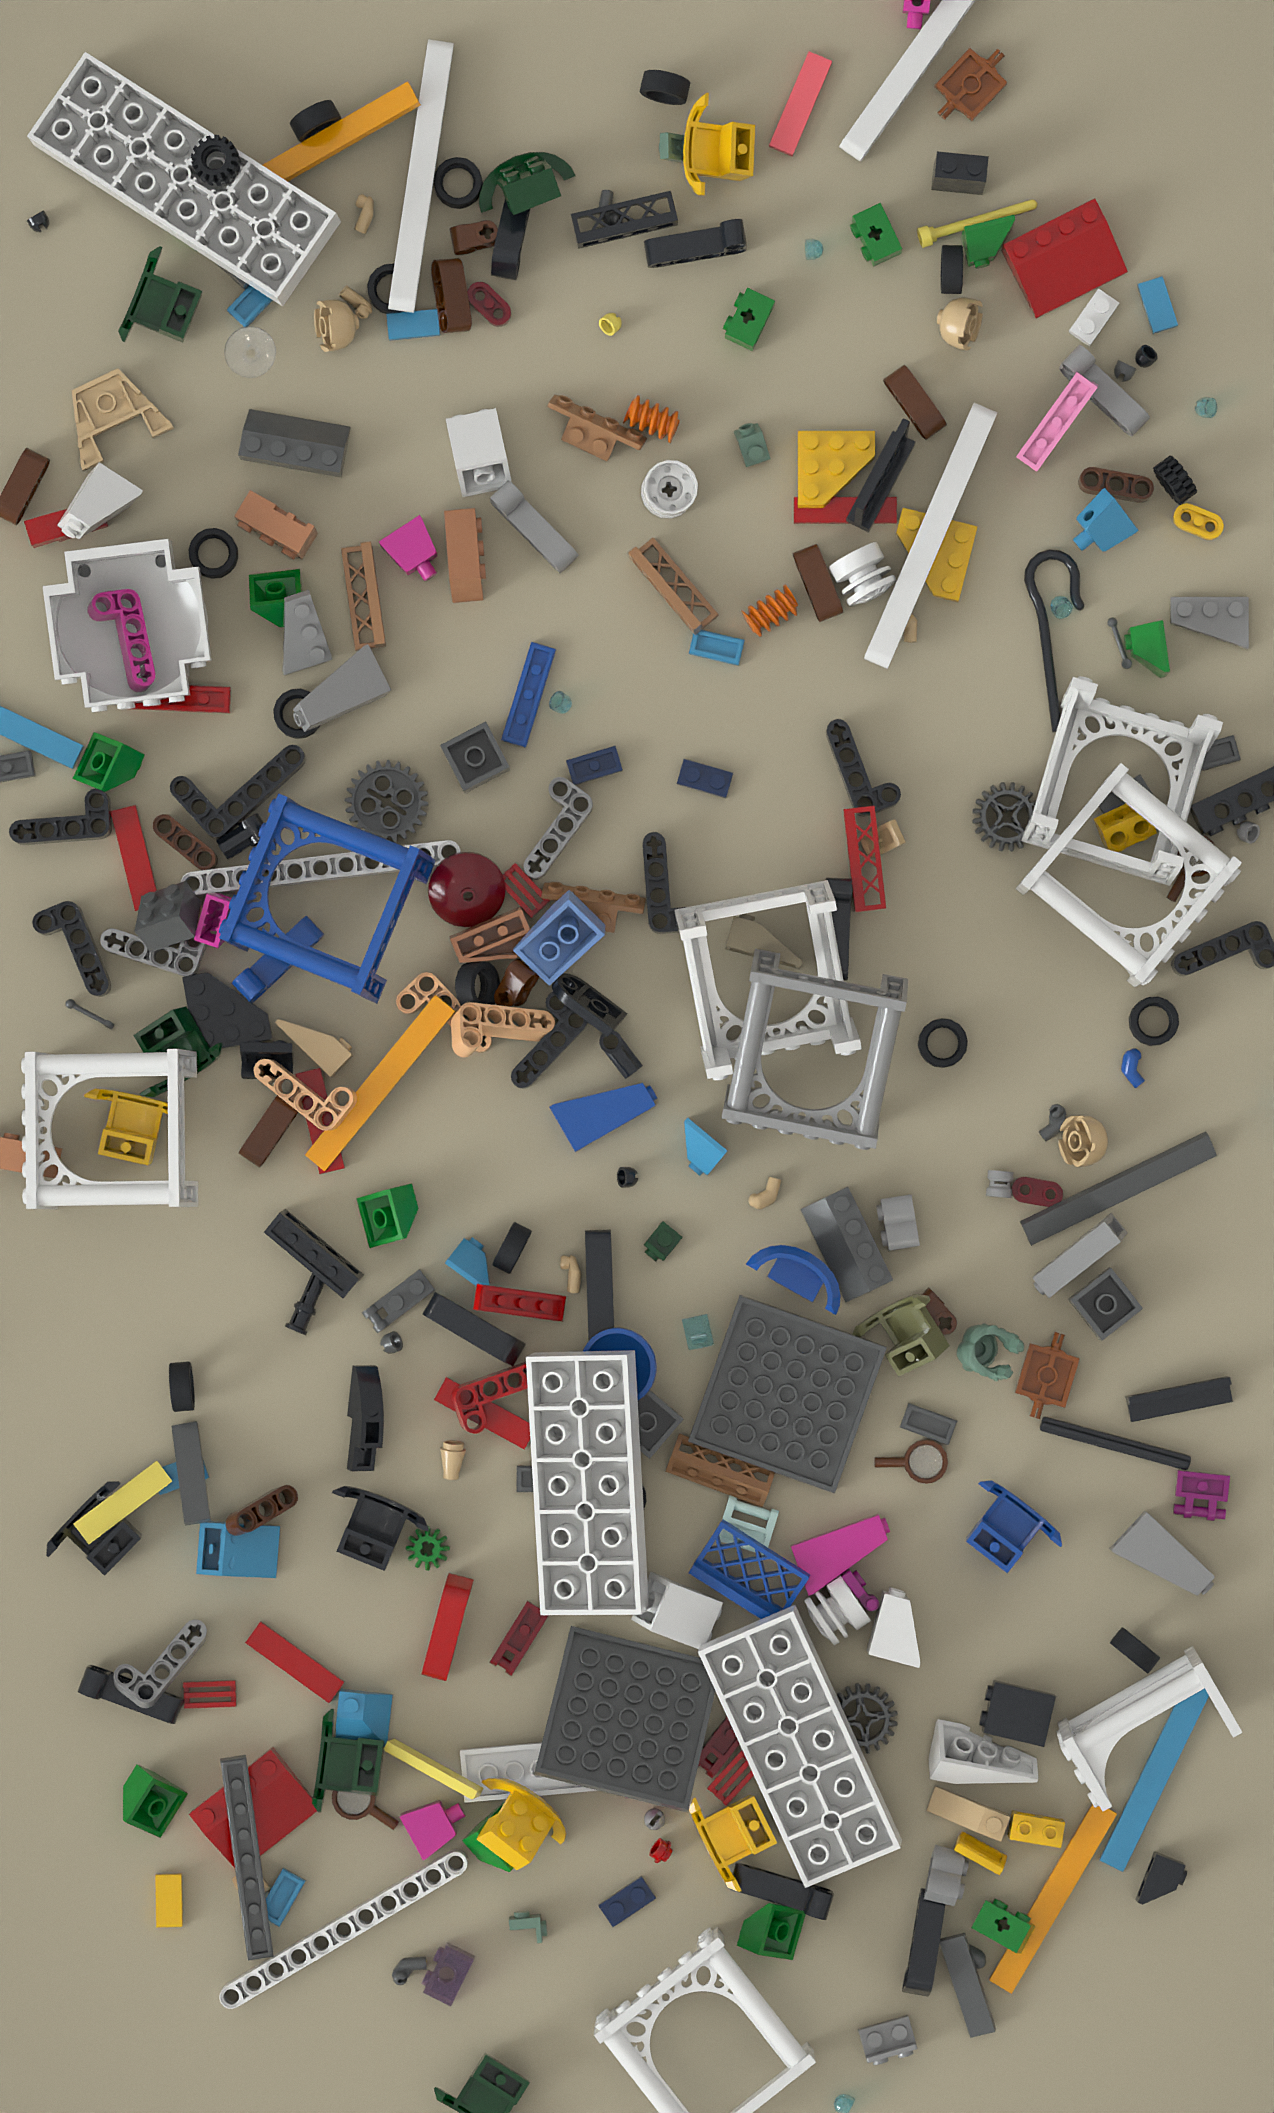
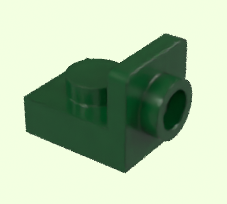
M662 1221L644 1243V1246L647 1248L644 1253L655 1262L659 1258L664 1261L683 1237Z

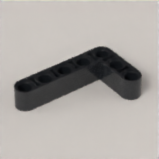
M288 745L217 809L194 783L185 776H177L171 781L170 792L209 836L219 839L236 828L298 772L305 764L306 756L299 746ZM291 751L300 753V760L296 764L287 762V755ZM273 768L281 770V777L277 781H270L267 776L268 772ZM180 782H186L189 785V791L185 795H178L176 793V786ZM255 785L262 788L261 796L256 799L250 798L248 794L249 789ZM198 801L206 803V810L202 814H195L193 811V806ZM234 803H241L243 806V811L238 816H232L229 812L230 806ZM215 820H221L224 824L223 830L220 833H212L210 830L211 823Z

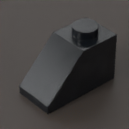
M1154 1851L1135 1899L1137 1903L1143 1905L1177 1890L1178 1884L1183 1885L1186 1879L1187 1870H1184L1186 1865L1181 1861Z

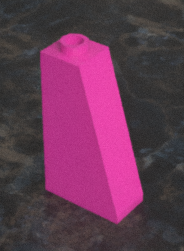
M876 1514L790 1545L797 1566L810 1574V1578L805 1584L808 1596L816 1593L887 1541L886 1534L890 1533V1529L886 1519H880L879 1515Z

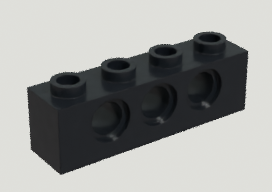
M1274 766L1191 805L1190 812L1202 835L1208 833L1211 837L1223 831L1222 826L1229 822H1232L1234 826L1247 820L1246 814L1254 810L1256 815L1270 809L1269 803L1274 802V793L1272 796H1265L1261 791V786L1263 783H1269L1274 788ZM1240 794H1246L1250 797L1251 804L1249 807L1239 805L1238 796ZM1216 805L1226 807V818H1218L1215 815L1214 809Z

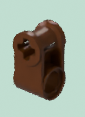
M490 220L451 227L449 230L454 254L464 255L494 247L498 231L496 224ZM487 229H490L492 232L489 239H486L484 236Z
M521 959L512 961L505 970L504 977L495 991L494 1000L496 1005L512 1007L513 1005L521 1006L525 1004L532 988L539 979V975Z
M928 1287L921 1294L927 1295L931 1299L925 1307L937 1326L941 1324L939 1318L942 1316L945 1319L948 1317L952 1319L950 1322L952 1328L950 1330L947 1328L940 1329L943 1335L951 1334L956 1329L957 1320L944 1305V1302Z

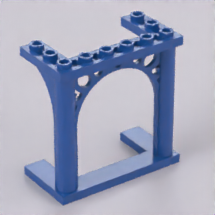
M278 793L277 798H274L270 803L268 810L270 815L267 822H264L259 830L260 839L257 847L254 846L250 852L248 869L243 871L240 876L239 891L237 895L232 897L229 903V915L220 925L219 939L247 952L251 948L351 989V992L378 1004L387 982L386 979L376 974L414 879L427 884L436 860L419 848L411 845L407 848L305 808L289 797ZM299 827L303 828V833H309L306 839H301ZM284 828L294 833L295 838L291 845H286L281 838V832ZM312 843H329L400 870L361 967L291 939L276 924L269 907L270 881L277 866L292 851ZM276 844L281 847L278 855L273 854V851H276ZM265 870H268L269 875L264 877ZM260 892L262 895L261 900L253 902L257 897L256 893ZM262 908L264 915L260 920L256 922L248 921L247 915L252 909ZM267 922L270 924L269 932H267L265 928H262V931L258 930V928L264 926Z

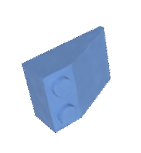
M568 890L545 912L513 948V951L550 986L605 935V924L573 892Z

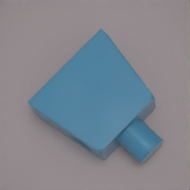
M1104 488L1077 516L1076 520L1084 530L1072 540L1081 551L1094 542L1104 552L1139 530L1115 498Z

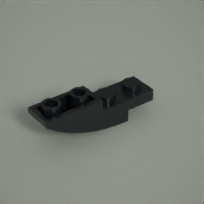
M353 1365L347 1416L352 1418L347 1469L352 1472L374 1471L376 1449L383 1446L384 1409L381 1381L376 1365Z

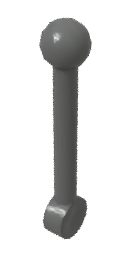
M1111 617L1107 623L1109 627H1112L1123 659L1121 665L1124 669H1129L1132 666V661L1127 658L1117 629V619Z
M68 999L65 1003L68 1009L74 1008L102 1023L109 1029H113L115 1025L111 1021L105 1020L77 1005L73 999Z

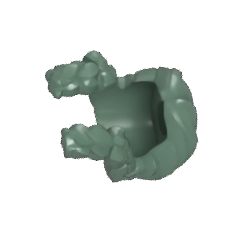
M982 1323V1325L971 1326L965 1331L962 1342L959 1344L956 1352L959 1361L963 1364L964 1370L974 1371L981 1376L999 1381L1010 1378L1013 1371L1010 1365L988 1367L994 1362L995 1356L998 1353L996 1337L1003 1343L1005 1349L1015 1354L1024 1351V1343L1015 1333H1010L1004 1328H998L996 1325Z

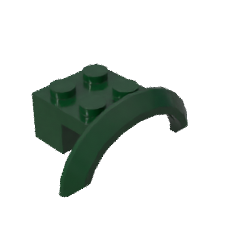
M528 152L514 156L499 164L483 182L479 194L480 211L483 213L493 209L492 196L497 184L503 191L509 210L515 215L561 197L552 169L558 171L563 180L570 179L576 175L572 167L565 160L551 153Z
M161 246L149 253L133 299L118 330L123 342H126L134 323L183 343L202 297V291L179 281L176 284L154 275L162 252Z
M186 1006L169 1011L133 1035L143 1053L167 1052V1049L197 1052V1074L218 1060L223 1049L222 1042L217 1043L211 1048L208 1046ZM168 1079L145 1089L140 1095L156 1097L167 1092Z
M330 1709L323 1716L319 1761L312 1804L318 1812H322L326 1790L378 1796L384 1741L365 1738L352 1740L332 1737L334 1709Z
M484 2053L457 2098L438 2087L434 2088V2092L439 2102L458 2113H510L530 2082L495 2058Z

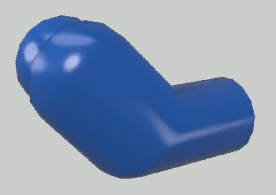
M1135 1048L1126 1051L1123 1055L1121 1071L1133 1087L1137 1088L1145 1080L1137 1071L1141 1052Z

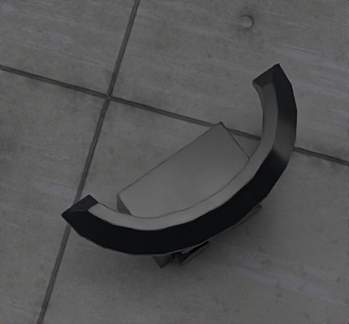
M109 1481L101 1486L48 1541L46 1556L49 1557L68 1536L87 1555L86 1558L105 1576L141 1539L142 1534L127 1519L123 1518L92 1543L88 1544L73 1523L104 1501L105 1497L113 1492L121 1483L119 1481Z
M343 1486L332 1491L333 1494L343 1498L358 1499L336 1551L338 1553L385 1571L406 1519L415 1524L417 1528L427 1532L429 1530L422 1515L391 1499L352 1486Z

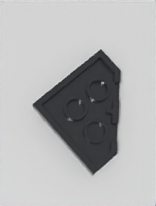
M208 972L182 977L188 1010L210 1048L221 1042L224 1049L240 1046V1042H247L249 1040L262 1042L273 1039L269 1015Z

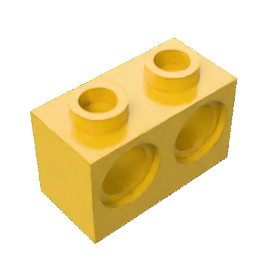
M1127 804L1094 818L1102 843L1106 849L1121 852L1127 847L1140 841H1145L1157 834L1156 828Z
M1012 1810L1007 1836L1010 1840L1061 1848L1065 1821L1061 1818Z

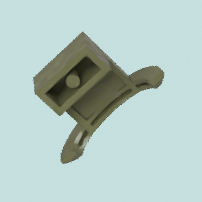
M921 1294L907 1296L883 1308L858 1324L852 1333L861 1337L881 1323L895 1345L885 1356L898 1377L935 1360L950 1346L925 1307L930 1302V1297Z

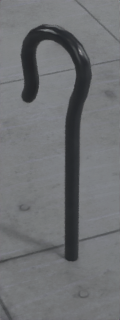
M1048 549L1037 553L1030 559L1025 569L1024 582L1038 618L1051 727L1054 733L1057 731L1061 716L1049 621L1043 599L1038 592L1034 580L1037 567L1047 560H1058L1064 563L1070 573V598L1072 604L1077 610L1081 611L1084 609V602L1080 596V572L1077 563L1070 555L1060 550Z

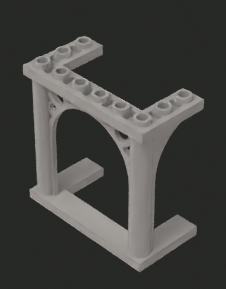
M755 949L749 979L751 987L731 1085H727L722 1119H727L726 1121L731 1124H752L754 1128L762 1130L767 1128L778 1129V1132L787 1135L793 1133L803 1134L805 1138L812 1140L819 1138L828 1139L829 1142L837 1145H843L844 1143L853 1144L856 1148L862 1150L876 1149L880 1111L901 1011L905 1012L907 1003L908 979L883 974L881 986L878 989L778 969L780 953ZM775 986L878 1007L864 1075L855 1091L842 1102L821 1109L798 1107L779 1097L766 1081L762 1070L761 1053ZM754 1081H759L762 1087L754 1090L751 1089V1087L755 1088ZM767 1094L770 1096V1101L764 1107H756L753 1105V1100L756 1096ZM860 1101L857 1105V1108H860V1110H856L851 1105V1102ZM774 1105H779L783 1108L782 1111L771 1109ZM844 1109L850 1112L853 1117L850 1125L843 1124L837 1116L839 1110ZM800 1112H804L806 1116H801L798 1114ZM824 1115H830L832 1116L833 1122L828 1119L823 1120L822 1117Z

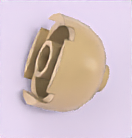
M965 297L954 299L946 305L944 310L941 309L939 311L937 324L940 325L942 338L950 346L967 351L971 348L967 346L969 342L976 341L983 316L982 313H978V306L983 307L980 300Z
M340 300L317 301L316 304L320 305V308L314 310V325L317 338L322 336L324 344L320 345L321 349L324 352L347 347L355 337L356 330L359 329L358 316L353 314L351 308Z
M1077 1115L1065 1119L1060 1128V1131H1064L1063 1139H1059L1060 1153L1065 1162L1069 1165L1073 1164L1074 1167H1086L1101 1160L1108 1146V1136L1103 1124L1091 1116Z

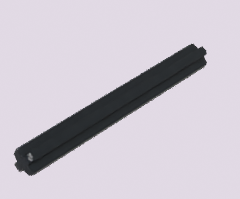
M1046 1416L1042 1418L1040 1423V1430L1043 1432L1171 1467L1188 1470L1191 1463V1457L1186 1454Z

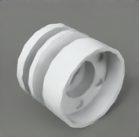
M666 460L657 463L649 470L641 485V497L644 506L652 514L660 518L672 519L681 516L693 504L697 496L698 482L694 472L680 461ZM666 485H669L670 489L675 490L671 497H668L667 493H662Z
M877 542L865 545L829 566L837 583L846 580L850 582L842 590L843 595L855 591V594L847 599L849 607L877 598L897 582L894 575L882 578L891 570L890 566L877 569L876 564L884 558Z
M841 1576L827 1584L831 1595L828 1599L819 1591L815 1593L821 1602L819 1605L816 1606L810 1597L804 1600L809 1616L821 1634L830 1640L834 1646L839 1643L834 1631L839 1629L844 1638L848 1637L844 1626L846 1623L849 1622L853 1628L858 1630L871 1621Z

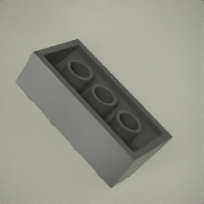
M249 409L242 431L238 456L240 460L342 478L351 427Z
M849 1187L800 1209L829 1269L833 1272L839 1284V1290L845 1302L893 1281Z

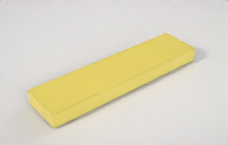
M155 1461L73 1524L87 1543L90 1544L170 1484L172 1480L158 1461Z
M396 1739L387 1741L384 1747L385 1752L470 1799L479 1797L484 1789Z

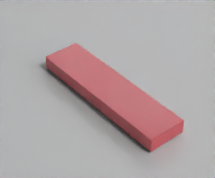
M810 51L808 52L769 144L770 148L793 157L832 65L831 60Z

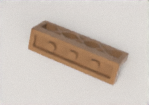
M651 538L641 548L634 547L628 552L632 562L694 635L719 616L654 538ZM652 546L659 553L658 563H650L643 555ZM662 557L668 564L662 563ZM661 568L673 569L675 572V582H666L661 576ZM678 577H680V579L684 583H678ZM677 587L689 588L691 590V602L682 601L678 597ZM695 596L700 602H694ZM694 606L705 607L710 615L700 622L693 614Z
M371 541L363 542L361 546L341 548L355 650H360L367 644L370 649L385 647L386 641ZM362 552L363 563L358 569L349 564L347 554ZM363 568H364L365 575H363V574L361 573V570H362ZM350 569L355 572L352 577L350 576ZM358 575L366 580L367 586L361 595L352 589V582ZM367 593H368V600H366V599L364 598V596H365ZM353 594L358 597V599H357V601H356L355 603H354ZM361 600L368 604L370 608V614L365 620L357 616L355 608ZM370 618L372 626L367 623L370 620ZM357 620H359L362 623L359 628L357 626ZM364 626L373 631L374 642L360 644L359 633Z
M678 1435L665 1472L763 1507L775 1472L688 1442V1436ZM683 1444L691 1447L694 1453L687 1454L679 1451L680 1445ZM711 1454L716 1456L719 1462H709L706 1460L705 1455ZM729 1464H738L743 1471H733ZM757 1472L768 1476L767 1481H760L753 1474Z

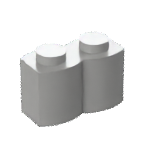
M912 1195L881 1199V1205H877L876 1208L878 1220H884L885 1231H880L883 1246H888L889 1251L920 1246Z
M935 1845L930 1860L924 1899L955 1906L957 1899H962L965 1884H961V1876H966L969 1861L965 1860V1856L954 1851V1849Z

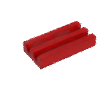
M514 863L503 874L504 881L509 878L536 908L531 910L506 882L505 890L533 918L550 900L541 898L543 901L540 904L512 873L516 871L540 898L542 891Z
M236 1680L183 1682L184 1709L237 1706ZM190 1687H231V1691L190 1692ZM231 1697V1701L190 1702V1698Z
M742 1749L707 1787L726 1806L754 1776L752 1770H750L727 1797L723 1796V1793L749 1766ZM743 1757L746 1761L718 1791L715 1787Z

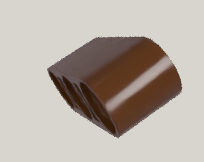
M461 259L433 260L431 275L441 331L443 333L470 331L472 318Z
M906 365L901 366L883 379L889 392L925 440L947 426L939 410Z
M29 448L23 451L0 495V517L14 525L19 524L50 464L49 458Z
M1096 467L1084 469L1078 479L1079 488L1087 494L1097 495L1105 488L1115 499L1136 503L1146 502L1154 491L1153 482L1145 476ZM1088 474L1094 475L1097 479V485L1088 486L1085 484L1084 476ZM1112 479L1120 480L1123 485L1122 490H1112L1109 481ZM1144 484L1148 489V494L1144 496L1138 495L1135 492V485Z
M814 544L792 553L818 621L822 622L844 613L818 545Z
M162 814L154 819L152 827L156 835L199 870H210L216 867L218 858L215 852L174 818ZM164 820H169L172 824V829L166 834L160 833L159 824ZM185 836L190 837L192 840L191 847L186 850L180 849L179 840ZM205 852L210 853L212 856L211 863L207 866H201L198 861L199 856Z
M277 1095L238 1154L260 1168L298 1114V1111Z
M290 1485L270 1490L231 1513L226 1519L225 1526L227 1531L234 1536H239L257 1529L292 1508L298 1501L297 1491ZM280 1493H282L285 1497L284 1504L280 1501ZM260 1505H261V1506L264 1508V1510H265L264 1516L261 1515V1513H260V1511H259V1506H260ZM239 1517L244 1521V1528L239 1525Z

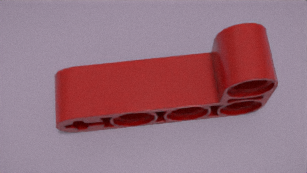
M526 1362L463 1383L454 1388L451 1398L462 1429L473 1434L482 1432L486 1427V1417L482 1404L528 1388L527 1376L524 1373L527 1372ZM516 1372L519 1376V1382L516 1386L511 1387L507 1379L511 1373ZM488 1381H492L495 1385V1390L491 1395H485L483 1392V1386ZM463 1390H468L471 1395L469 1402L466 1404H462L459 1401V1394ZM476 1414L479 1418V1423L475 1428H469L467 1419L469 1416Z
M448 1573L421 1675L447 1681L474 1579Z

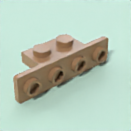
M554 395L548 403L549 408L570 417L561 440L605 461L609 460L617 440L637 450H641L647 440L640 431L633 428L627 429L619 425L615 419L610 417L604 418L596 414L592 408L587 406L581 407L573 403L566 396Z
M560 882L544 883L541 895L543 899L557 901L568 890L573 892L605 924L606 932H615L618 910L639 914L644 913L646 898L636 894L623 895L614 893L611 890H591L585 886L572 887L563 885Z

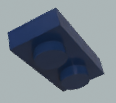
M616 746L566 760L574 785L623 771Z
M684 759L677 785L726 798L733 773Z
M640 1876L598 1904L611 1926L614 1927L655 1900L656 1896L644 1878Z

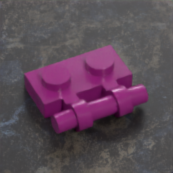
M1177 1470L1175 1496L1185 1497L1184 1505L1174 1504L1173 1514L1183 1515V1518L1190 1519L1192 1516L1205 1517L1209 1521H1215V1519L1225 1520L1226 1509L1216 1507L1217 1501L1228 1502L1230 1476ZM1194 1498L1208 1500V1506H1193Z
M848 1568L840 1574L866 1610H877L879 1601L875 1595L867 1594L863 1586L866 1583L857 1570L852 1573Z

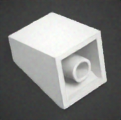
M496 408L483 409L466 415L460 414L446 419L462 497L499 490L508 480L512 482Z
M99 462L84 480L57 526L62 528V532L68 537L81 539L128 509L141 495L143 490Z
M650 1572L647 1579L649 1609L641 1615H633L631 1620L654 1633L697 1649L700 1648V1645L709 1642L712 1637L711 1631L715 1621L721 1615L723 1602L659 1574Z
M889 1587V1591L882 1590L867 1652L869 1655L919 1668L920 1657L910 1600L905 1596L906 1593L904 1591Z

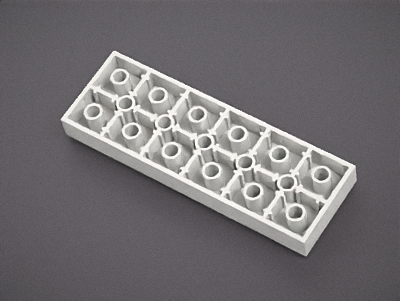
M85 52L27 135L33 145L273 301L284 306L341 223L336 212L238 149L241 163H238L240 170L239 172L235 171L237 176L234 179L230 177V182L227 184L224 181L221 182L222 186H217L216 183H213L212 186L207 181L203 182L192 167L191 153H195L193 148L195 145L197 147L200 145L198 142L200 139L204 142L207 140L206 136L210 135L211 138H214V134ZM221 152L211 153L207 157V166L211 169L221 168L225 163V155Z

